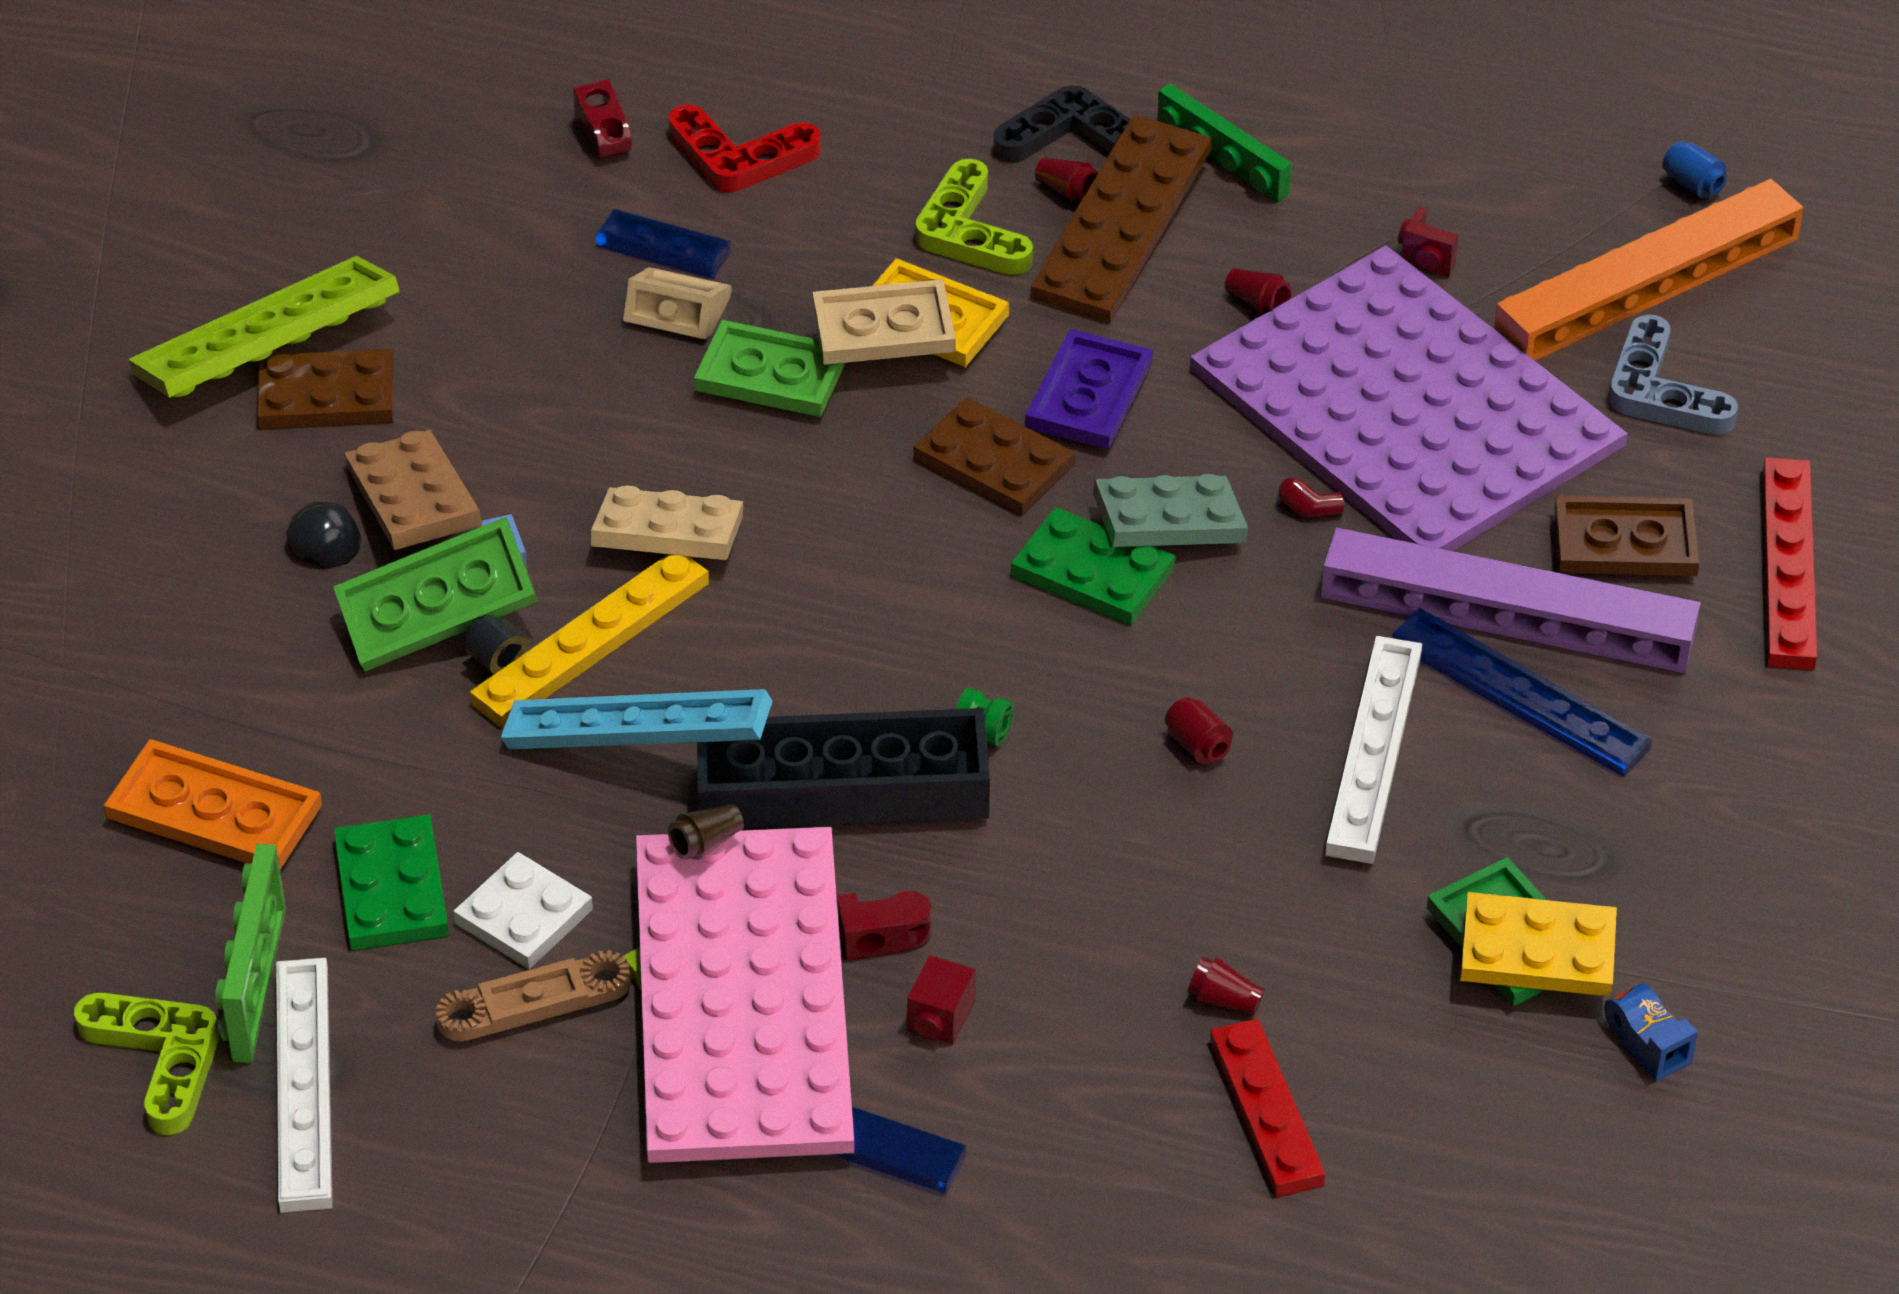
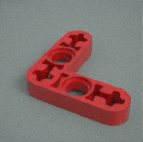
M681 105L672 109L669 113V135L713 187L723 192L742 190L817 159L821 154V132L818 127L807 122L791 124L735 146L700 107ZM705 145L718 147V149L712 151H702L698 148ZM763 154H771L776 156L774 159L771 160H760L756 158L757 156Z

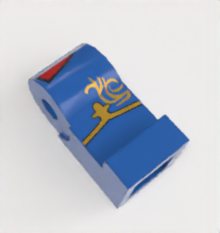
M1638 984L1605 1002L1604 1013L1609 1026L1620 1038V1042L1655 1081L1693 1062L1698 1031L1686 1019L1678 1022L1662 1005L1657 994L1648 985ZM1672 1051V1058L1665 1061L1666 1054Z

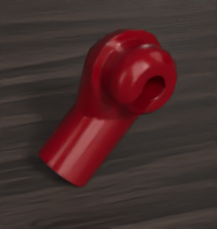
M1287 478L1279 486L1281 501L1301 518L1341 515L1344 513V501L1341 492L1318 494L1299 478Z

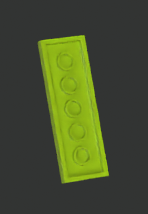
M356 255L129 358L128 361L133 375L168 397L184 396L191 393L196 385L206 380L226 377L234 371L235 367L243 363L263 360L269 357L273 352L272 350L287 343L295 344L308 339L311 336V332L324 326L339 325L348 320V315L363 308L371 309L381 306L386 302L387 297L400 292L394 275Z

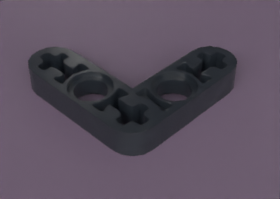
M1069 85L1058 89L999 125L994 131L993 150L995 156L1004 162H1021L1067 133L1074 131L1109 156L1129 123L1130 118L1082 86ZM1037 121H1048L1051 122L1052 125L1041 127L1036 126L1033 123ZM1103 122L1109 123L1112 126L1109 128H1097L1093 124Z

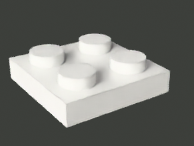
M517 852L453 911L454 922L462 929L530 970L593 910L592 896Z

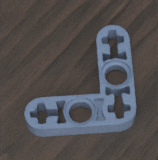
M1647 314L1637 317L1631 324L1611 381L1609 395L1611 407L1624 415L1711 435H1723L1732 431L1736 424L1738 412L1736 400L1729 394L1658 378L1668 350L1671 327L1664 318L1657 315ZM1647 335L1653 336L1651 345L1643 343ZM1638 360L1647 362L1651 366L1643 369L1633 367L1629 363ZM1629 384L1636 385V390L1633 394H1627ZM1674 399L1681 401L1684 405L1678 408L1669 407L1662 401Z

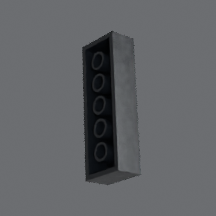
M984 708L767 717L760 740L697 742L699 810L733 804L739 809L743 817V828L989 818L990 775Z

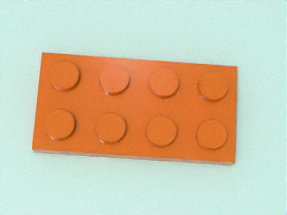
M149 739L103 806L107 819L244 863L252 864L256 844L276 845L279 867L281 869L322 807L321 792Z

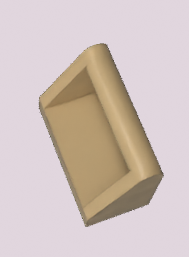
M648 267L631 277L628 281L623 321L706 339L711 336L730 299L732 286Z

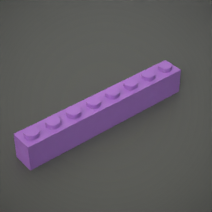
M1337 527L1324 563L1321 598L1686 673L1701 604V602Z

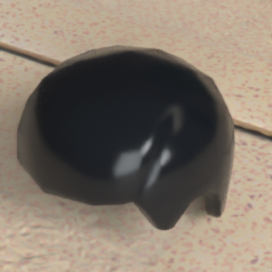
M316 501L308 503L291 518L286 532L288 544L301 562H304L306 557L316 560L324 569L347 562L359 550L362 540L358 527L348 510L343 505L335 502Z

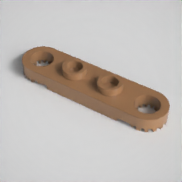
M607 950V953L598 951V955L593 953L587 958L576 961L574 958L494 979L480 983L477 988L462 992L455 990L452 995L450 993L445 994L446 998H441L439 1005L437 1004L436 1006L438 1029L444 1037L450 1040L468 1041L616 1000L622 997L630 988L631 974L629 963L618 952L612 954V951ZM605 970L618 974L616 976L617 980L614 978L612 983L607 981V984H604V981L598 983V980H594L593 976ZM458 1010H468L474 1013L472 1019L469 1018L467 1023L465 1020H462V1024H459L457 1020L455 1023L453 1019L449 1020V1016Z

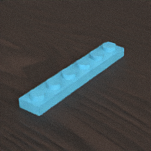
M765 689L514 700L501 739L508 749L760 740L773 701Z

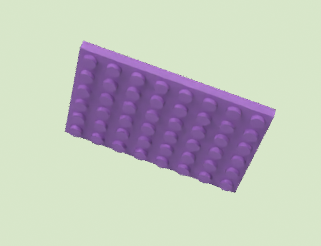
M1387 245L1274 308L1273 311L1267 312L1190 356L1191 371L1330 486L1341 492L1347 500L1396 540L1454 551L1626 446L1627 432Z

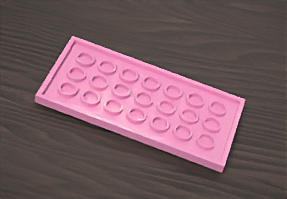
M832 828L740 831L700 860L692 858L683 860L677 856L671 847L668 834L636 835L648 1163L854 1153Z

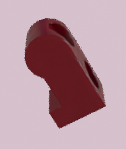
M610 79L574 87V117L579 128L583 127L587 138L590 139L596 157L600 159L631 151L632 139L629 126ZM592 95H603L602 104L590 106L586 102L587 98Z
M902 891L889 899L858 902L856 892L837 895L839 932L846 961L915 949L926 944L931 937V903L920 892Z

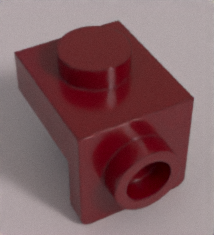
M1418 206L1411 220L1405 219L1399 230L1398 243L1403 245L1402 258L1414 267L1450 277L1456 267L1459 235L1426 225L1427 208Z

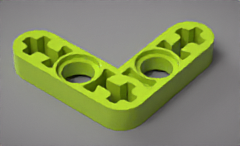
M962 159L955 162L917 217L915 228L918 246L932 253L1007 275H1021L1027 272L1033 263V245L1028 237L969 219L987 192V166L976 159ZM962 182H966V188L962 187ZM946 202H958L962 204V206L958 208H946L942 206V204ZM938 222L942 223V228H938ZM977 239L983 241L984 244L969 246L964 244V242Z
M92 993L79 1000L74 1009V1017L78 1033L85 1041L95 1044L161 1052L144 1102L149 1127L154 1132L162 1135H174L189 1127L219 1042V1029L214 1012L202 1005L109 993ZM99 1014H105L99 1017L98 1022H91L96 1020ZM145 1017H153L160 1021L157 1027L149 1031H140L133 1027L137 1021ZM198 1026L203 1027V1028H198L195 1034H188V1033H192V1032L195 1030V1027H198ZM187 1062L196 1067L192 1073L183 1077H176L169 1073V1070L178 1063ZM170 1093L175 1094L177 1107H172L168 1114H162L161 1112H165L169 1107L171 1101Z

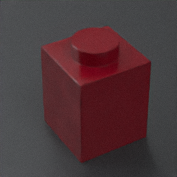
M929 955L907 997V1030L916 1032L928 1039H938L954 1044L976 1001V969Z

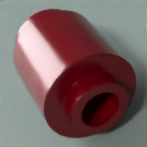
M1184 697L1177 700L1168 709L1165 716V724L1168 727L1169 735L1198 763L1209 764L1219 761L1226 756L1231 747L1233 731L1203 701Z

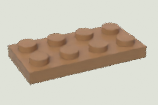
M431 430L424 432L410 431L398 439L383 443H366L358 447L357 450L344 453L348 471L394 550L482 526L479 508Z

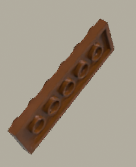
M1133 114L1031 285V298L1111 323L1210 153L1212 138Z

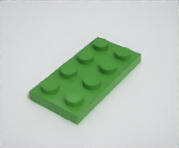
M506 517L333 586L360 665L365 672L465 632L478 619L492 615L502 617L539 602Z
M256 844L252 864L245 863L242 890L245 896L243 902H236L233 914L234 931H236L235 940H228L225 947L224 964L225 969L228 970L226 979H219L216 986V1008L224 1011L221 1023V1037L223 1041H229L233 1062L253 1063L286 912L276 845Z

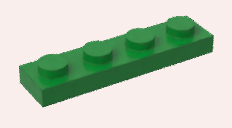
M1171 83L1158 90V122L1211 137V151L1208 157L1277 203L1290 195L1291 162Z

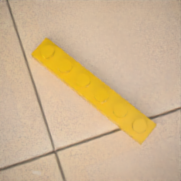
M667 554L471 690V705L503 729L514 700L546 699L707 586L709 584L708 570L689 556Z

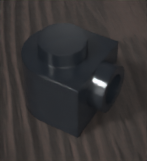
M492 615L478 619L471 624L466 633L465 650L492 674H496L522 656L532 639L509 620Z

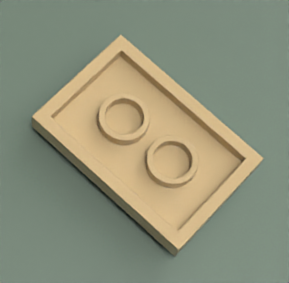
M943 279L813 292V308L824 365L956 352V338Z
M634 486L609 487L591 529V546L727 560L743 518V501L730 500L722 495H711L708 497L689 496L675 490L660 493L641 491Z

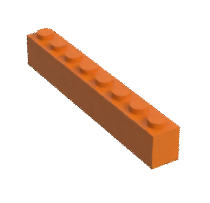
M1772 179L1753 187H1748L1742 192L1720 202H1715L1701 211L1680 218L1668 226L1652 233H1647L1635 241L1612 249L1600 257L1584 264H1579L1567 272L1549 280H1544L1538 285L1514 296L1505 298L1497 303L1494 330L1534 361H1537L1798 240L1804 207Z

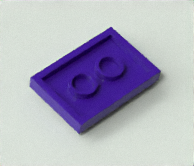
M1070 329L1025 414V427L1109 450L1153 363V350Z

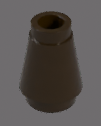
M733 804L679 814L675 822L671 823L668 827L669 842L674 852L681 859L687 860L692 858L700 860L735 835V833L742 831L744 827L743 817L739 809Z

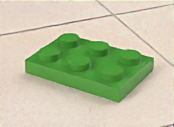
M722 320L694 376V390L821 417L845 363L824 365L818 339Z

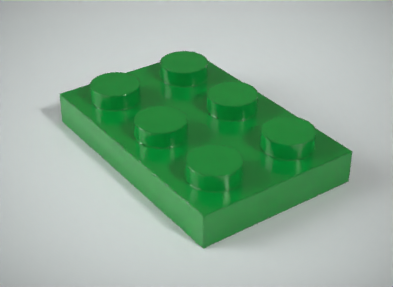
M1055 507L1011 562L1010 576L1132 626L1175 569L1176 556L1153 546L1113 547L1106 527Z
M430 814L334 828L351 951L449 936Z
M1506 857L1428 895L1426 909L1463 949L1468 892L1540 900L1546 899L1516 865ZM1493 984L1512 1006L1545 991L1543 989Z

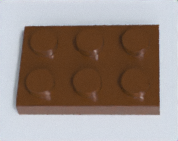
M393 349L276 354L260 360L257 415L259 429L393 423Z
M969 397L962 400L913 446L914 460L1020 516H1023L1075 466V452Z
M1556 495L1554 513L1559 573L1698 576L1700 562L1693 498Z

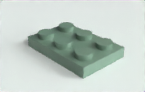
M1203 474L1201 476L1189 477L1160 475L1152 478L1118 476L1112 479H1095L1093 496L1113 547L1246 543L1248 526L1227 476Z

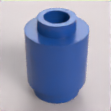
M1678 141L1669 148L1664 156L1662 167L1667 172L1669 179L1701 199L1716 195L1726 183V164L1692 142L1684 143L1683 141Z

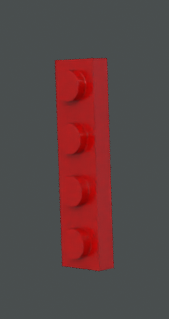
M1259 1019L1211 1029L1210 1044L1275 1197L1278 1198L1323 1187L1325 1185V1171Z

